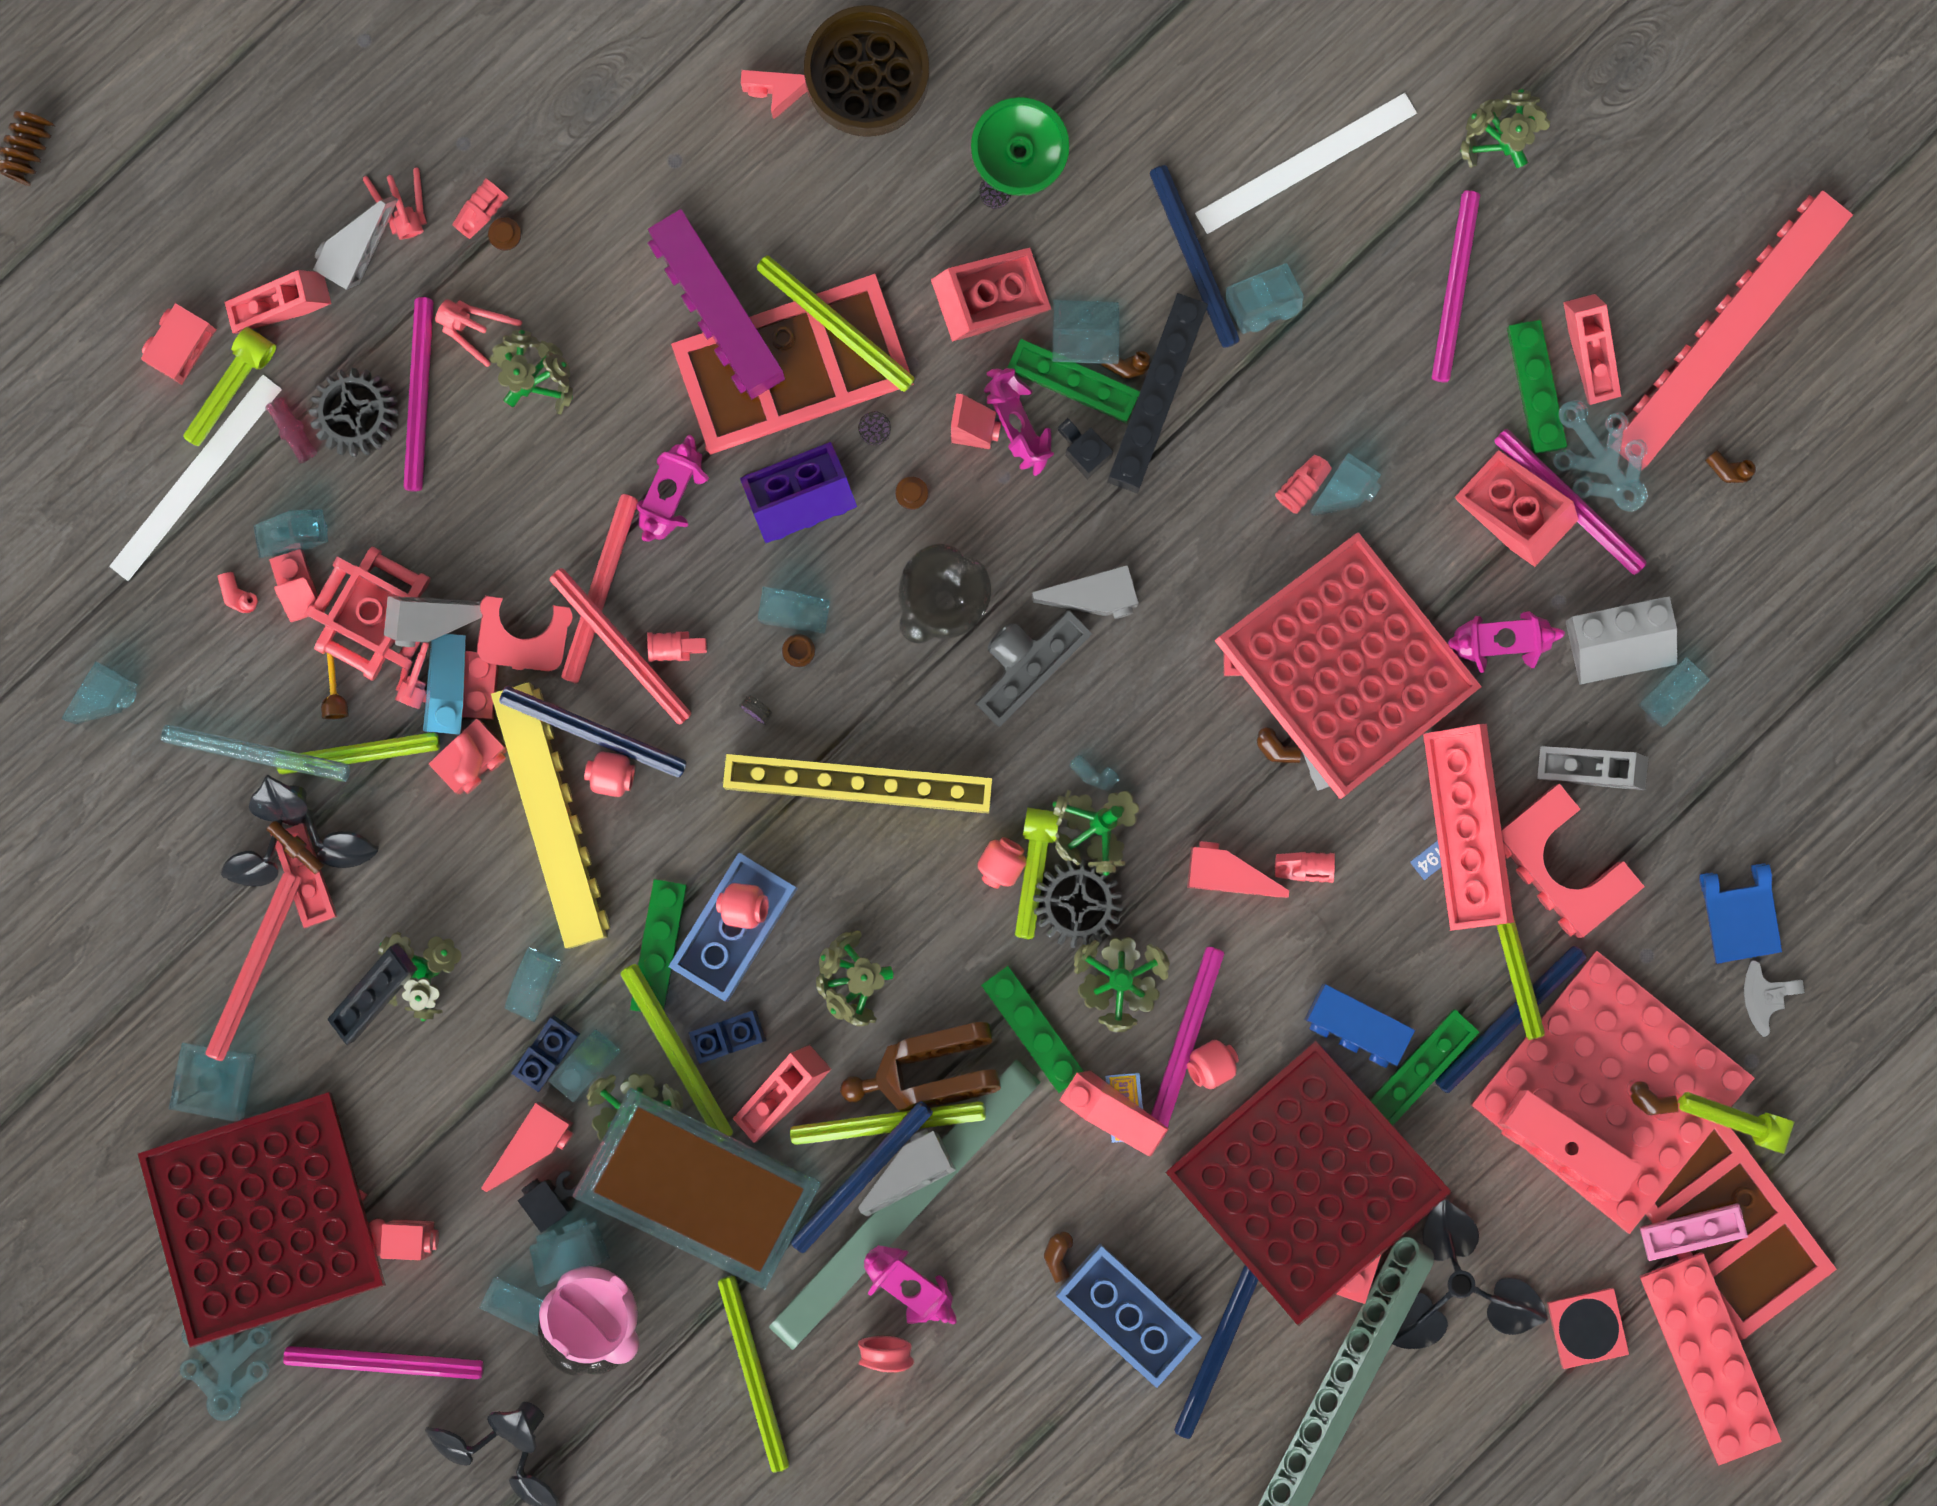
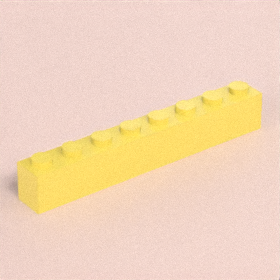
M529 682L512 687L544 701L540 688L534 689V686ZM503 690L491 693L564 946L566 949L607 938L605 930L610 929L606 911L599 910L596 898L601 897L600 889L596 878L590 879L587 866L592 865L587 847L580 846L578 835L582 834V828L577 814L572 816L568 803L573 802L569 785L568 783L562 784L559 771H563L564 768L559 752H553L550 740L554 739L552 726L501 704L499 698Z
M726 754L723 788L726 790L988 814L992 778L732 754Z

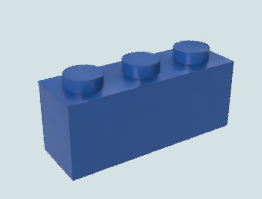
M1326 984L1321 985L1304 1019L1311 1023L1309 1027L1311 1031L1327 1038L1329 1033L1341 1038L1339 1045L1357 1053L1359 1048L1370 1053L1371 1055L1368 1060L1384 1068H1387L1389 1063L1398 1066L1415 1032L1414 1029Z

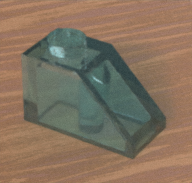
M1348 453L1309 513L1318 516L1360 507L1365 499L1372 502L1381 488V485L1376 482L1382 474Z
M323 509L289 510L253 526L259 558L286 554L298 549L307 550L328 542V528L324 520Z
M763 587L758 621L760 624L825 634L830 601L799 592Z
M96 661L62 716V719L73 724H79L121 713L124 708L127 709L133 703L137 692L134 690L138 684L105 664Z
M528 948L513 979L505 1009L535 1022L563 961L535 948Z
M595 1029L548 1081L573 1103L578 1102L621 1050Z

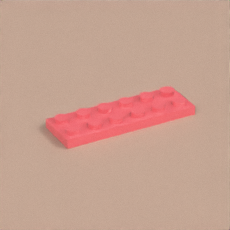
M1477 724L1423 734L1450 931L1514 923L1487 724Z
M1702 1252L1639 1276L1718 1466L1782 1442L1704 1254Z

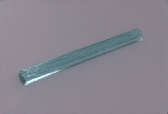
M165 725L161 734V740L169 744L343 782L349 778L350 766L346 763L172 725Z

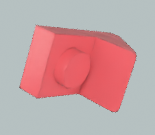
M742 70L741 72L743 92H748L749 96L764 98L767 97V94H772L771 113L773 119L778 117L807 92L805 77L802 74Z
M298 549L269 559L277 583L274 589L290 622L307 618L308 616L305 615V612L309 605H314L318 596L303 550Z

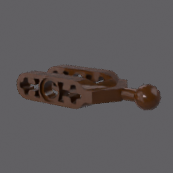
M987 1022L970 1023L908 1038L897 1044L887 1046L876 1077L862 1080L859 1077L850 1076L844 1079L840 1087L841 1095L846 1101L858 1102L866 1093L880 1090L900 1112L912 1110L920 1101L933 1108L995 1093L1001 1089L997 1070L977 1071L905 1090L901 1069L902 1064L920 1062L990 1044L992 1042L990 1024Z

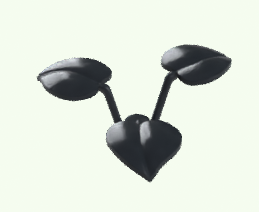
M267 775L249 801L251 813L266 821H277L280 825L284 823L289 826L299 825L303 819H306L314 843L317 847H320L317 851V858L328 866L336 868L355 867L367 862L378 852L379 846H375L366 838L348 831L333 832L325 836L324 840H321L312 819V810L307 809L306 790L300 786H287ZM272 835L267 852L262 857L254 851H243L231 856L222 867V877L245 886H264L273 882L278 876V866L269 860L273 855L277 839Z
M1443 1200L1431 1211L1423 1230V1244L1432 1250L1435 1261H1444L1451 1258L1454 1273L1447 1282L1449 1292L1434 1305L1427 1295L1418 1293L1392 1345L1404 1349H1421L1437 1343L1444 1336L1448 1327L1447 1318L1437 1310L1452 1297L1464 1299L1472 1293L1492 1301L1487 1308V1317L1493 1328L1503 1334L1516 1335L1524 1333L1535 1326L1545 1323L1548 1316L1538 1294L1527 1283L1519 1279L1504 1278L1499 1280L1494 1287V1295L1475 1286L1474 1277L1469 1272L1461 1270L1457 1257H1467L1476 1249L1479 1242L1477 1225L1468 1214L1454 1206L1450 1201Z
M522 1402L516 1411L490 1413L487 1420L493 1431L474 1446H467L460 1436L450 1431L426 1427L425 1432L434 1447L451 1462L464 1466L470 1465L473 1462L471 1454L476 1453L496 1436L499 1435L508 1440L516 1448L523 1451L516 1471L517 1476H511L509 1479L514 1492L531 1506H560L558 1498L546 1483L536 1477L526 1475L524 1472L528 1454L534 1452L537 1447L536 1436L533 1433L544 1419L543 1412L534 1404Z

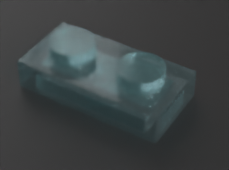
M1686 657L1638 705L1663 728L1710 679Z
M495 1276L479 1308L538 1337L542 1335L539 1310L544 1299Z

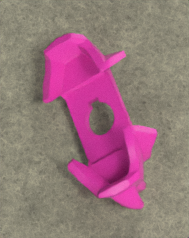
M991 369L987 372V376L993 379L984 389L985 393H991L986 397L987 403L993 404L1011 442L1008 448L1011 450L1012 455L1024 459L1019 465L1020 469H1028L1033 466V475L1037 476L1045 468L1047 460L1054 455L1051 451V429L1045 428L1040 437L1035 434L1020 401V395H1030L1033 391L1015 375V369ZM1010 414H1014L1020 419L1022 424L1020 433L1018 429L1011 425L1009 421Z
M688 435L682 444H675L668 452H663L658 456L657 464L659 469L644 501L637 502L639 527L643 531L642 540L645 542L654 539L662 540L677 526L687 527V519L681 515L674 517V514L692 475L696 484H703L709 479L707 474L701 469L702 454L696 450L695 439L692 435ZM666 479L673 480L677 486L675 494L666 498V500L660 499L659 484Z
M1530 611L1521 613L1520 619L1525 620L1482 623V617L1475 616L1473 620L1457 628L1454 637L1449 639L1448 645L1454 649L1458 657L1476 662L1480 673H1484L1487 665V658L1483 656L1527 653L1522 655L1524 663L1530 668H1535L1541 653L1550 650L1553 642L1561 639L1565 632L1551 627L1548 620L1537 617ZM1504 628L1512 630L1515 634V642L1508 648L1500 646L1498 642L1494 643V635H1497Z
M878 1245L866 1254L864 1268L873 1282L868 1295L871 1296L880 1287L908 1306L906 1311L908 1324L926 1323L928 1320H941L943 1323L956 1324V1315L951 1307L953 1296L949 1291L947 1281L942 1276L938 1275L935 1277L939 1285L936 1286L903 1261L909 1254L907 1250ZM904 1279L906 1281L915 1280L921 1285L920 1291L914 1296H906L901 1291V1283Z

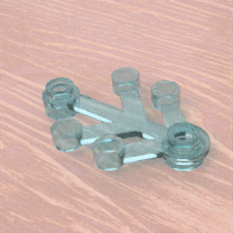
M1571 400L1562 405L1559 410L1561 423L1566 427L1574 428L1594 458L1575 455L1570 450H1563L1554 457L1555 467L1560 471L1574 468L1607 474L1614 484L1596 483L1590 477L1584 476L1574 482L1573 491L1580 498H1585L1589 495L1612 498L1617 506L1625 511H1636L1641 508L1646 502L1647 490L1639 480L1643 457L1648 449L1646 443L1641 439H1634L1626 445L1625 454L1629 458V464L1625 476L1618 465L1623 431L1628 425L1626 415L1621 412H1615L1606 419L1605 424L1609 431L1606 449L1586 422L1588 416L1586 405L1579 400ZM1568 409L1576 413L1575 421L1568 419ZM1614 417L1621 420V428L1618 429L1613 426L1612 419ZM1633 444L1640 446V455L1632 453L1631 447ZM1561 455H1566L1569 458L1570 463L1568 466H1564L1560 462ZM1580 482H1586L1588 484V492H1582L1580 490ZM1625 490H1631L1634 493L1633 501L1625 498Z
M264 1327L253 1329L248 1335V1340L234 1353V1335L220 1339L219 1351L211 1342L195 1347L218 1372L217 1385L202 1371L203 1366L198 1359L191 1358L181 1364V1376L187 1380H193L208 1397L206 1403L207 1410L214 1419L226 1421L235 1417L241 1407L240 1397L256 1382H260L268 1376V1365L264 1361H255L248 1366L247 1374L232 1386V1373L258 1348H262L270 1342L271 1335L268 1329ZM184 1329L181 1335L182 1341L189 1346ZM257 1331L264 1334L265 1340L262 1344L257 1343L254 1339ZM188 1363H193L196 1366V1373L194 1375H190L187 1372L186 1367ZM255 1365L263 1369L261 1377L254 1376L253 1367ZM220 1398L227 1400L228 1408L226 1410L218 1407V1400Z

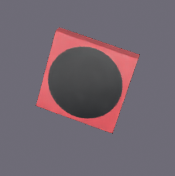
M1614 1288L1547 1302L1563 1369L1629 1355Z

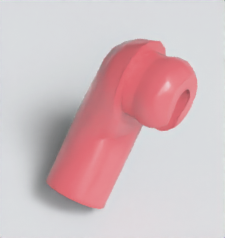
M227 572L217 576L224 603L228 607L241 613H250L256 609L258 603L256 595L238 589L234 572Z
M465 733L454 740L463 755L459 767L454 771L456 781L461 784H467L475 780L483 762V757L469 733Z

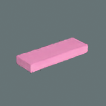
M1738 1203L1639 1227L1649 1261L1748 1237Z

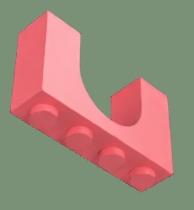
M1559 783L1552 786L1501 828L1506 859L1511 857L1518 865L1516 872L1527 885L1532 883L1540 892L1537 898L1549 911L1554 909L1561 919L1558 923L1570 937L1575 935L1577 938H1582L1645 886L1624 861L1617 862L1594 882L1582 889L1563 887L1550 877L1543 860L1546 841L1558 827L1580 810L1579 806Z

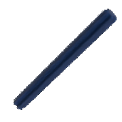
M1166 165L1158 166L1149 173L1202 301L1208 304L1207 313L1220 344L1223 348L1231 347L1240 341L1238 333Z
M506 686L500 695L499 702L505 706L665 773L681 777L685 771L687 762L684 759L510 686Z
M1572 946L1532 985L1538 1006L1586 960V955L1580 948ZM1517 1001L1436 1079V1085L1443 1092L1450 1093L1522 1022Z
M920 1101L799 1231L791 1241L794 1248L800 1253L806 1252L933 1113L926 1103Z
M1244 1265L1175 1426V1433L1183 1438L1190 1439L1194 1433L1259 1281L1246 1265Z

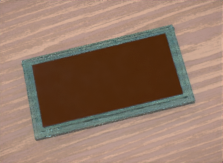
M630 1088L572 1196L708 1263L766 1289L819 1189L820 1181Z

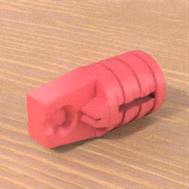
M485 178L482 185L466 201L452 225L470 239L491 220V217L496 214L497 210L501 208L504 201L509 197Z
M1312 456L1275 494L1276 498L1288 510L1298 514L1307 501L1312 498L1313 494L1319 490L1332 467L1328 461L1320 456Z
M689 631L669 632L666 634L647 633L648 662L657 660L690 661V654L707 652L706 638H689Z
M1298 852L1276 854L1275 877L1300 882H1334L1335 853Z

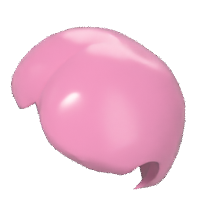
M585 1266L564 1273L560 1277L557 1287L547 1294L540 1306L539 1320L545 1338L569 1360L579 1363H595L606 1360L614 1364H622L632 1360L639 1350V1338L635 1331L638 1311L633 1293L623 1279L609 1270Z

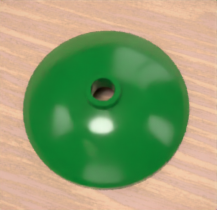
M1010 98L991 106L980 117L972 134L971 154L978 173L991 187L1010 195H1031L1052 185L1063 172L1069 156V137L1059 115L1046 104L1031 98ZM1016 148H1023L1026 154L1023 157H1017L1014 154V150Z

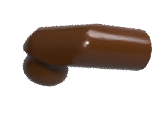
M1108 351L1100 365L1124 379H1129L1144 374L1150 367L1151 358L1144 351H1138L1136 355L1126 359H1122Z
M1718 450L1705 460L1719 478L1726 483H1745L1751 480L1752 476L1756 473V467L1752 461L1744 460L1743 462L1729 463Z
M1266 727L1259 731L1257 745L1271 762L1300 763L1301 749L1299 747L1283 746L1275 736L1276 732L1272 728Z
M1636 1082L1632 1085L1631 1100L1645 1114L1658 1115L1678 1112L1676 1096L1658 1098L1649 1090V1086L1645 1082Z
M1067 1232L1054 1234L1050 1238L1044 1252V1259L1055 1283L1070 1277L1063 1261L1067 1249L1073 1246V1238Z

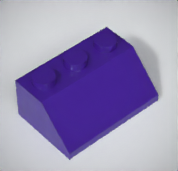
M831 442L740 477L765 544L782 539L791 533L812 527L821 521L843 515L847 511L857 508L849 483Z

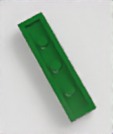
M1541 320L1509 325L1507 332L1532 452L1537 455L1566 449L1567 442Z
M1020 339L1007 367L1008 369H1015V374L1126 424L1140 394L1138 390L1023 339Z
M654 879L638 966L665 1011L672 969L668 966L675 956L687 885ZM632 996L630 1010L641 1012Z
M1008 966L981 985L1058 1093L1069 1086L1076 1073L1084 1072Z
M1453 1009L1369 1100L1393 1126L1477 1036L1479 1031L1456 1009Z

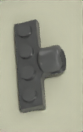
M1069 610L1037 640L1031 639L1018 624L1010 623L992 638L988 645L989 652L1003 665L1005 671L975 704L997 727H1000L1092 633Z

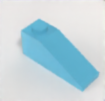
M445 634L431 641L423 731L460 734L464 693L466 640L464 635Z

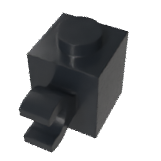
M1068 418L1058 426L1059 433L1071 444L1066 449L1065 456L1087 480L1112 458L1113 451L1092 428L1082 435Z
M570 1170L562 1172L557 1177L556 1188L549 1178L543 1182L536 1178L521 1189L524 1196L517 1201L541 1233L572 1211L564 1199L577 1194L582 1189V1186L578 1184L573 1189L565 1187V1178L572 1174Z

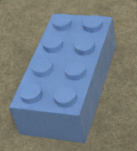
M738 853L668 967L723 1001L728 1002L798 888L743 854ZM740 883L755 885L761 888L763 894L769 900V909L765 921L760 922L753 929L726 925L722 920L721 913L717 912L716 903L719 894L724 893L728 885Z
M1101 1243L1056 1292L1057 1298L1156 1388L1159 1387L1202 1338L1189 1323Z

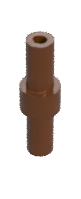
M273 821L266 828L285 847L283 850L292 859L296 857L315 875L324 867V864L305 848L307 844L298 836L293 837L277 821Z

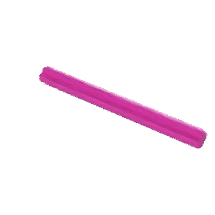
M1466 190L1461 196L1432 372V380L1442 383L1448 382L1451 377L1480 201V193Z
M418 297L414 302L403 486L404 489L412 492L423 489L434 304L433 300L427 297Z
M1505 429L1495 439V444L1512 460L1574 502L1579 519L1577 522L1631 574H1638L1647 564L1646 560L1510 430Z
M1214 947L1205 948L1151 1116L1166 1127H1168L1186 1073L1187 1063H1189L1190 1054L1193 1051L1224 957V952Z
M295 1346L285 1348L283 1357L284 1364L291 1366L465 1379L482 1378L484 1369L483 1361Z

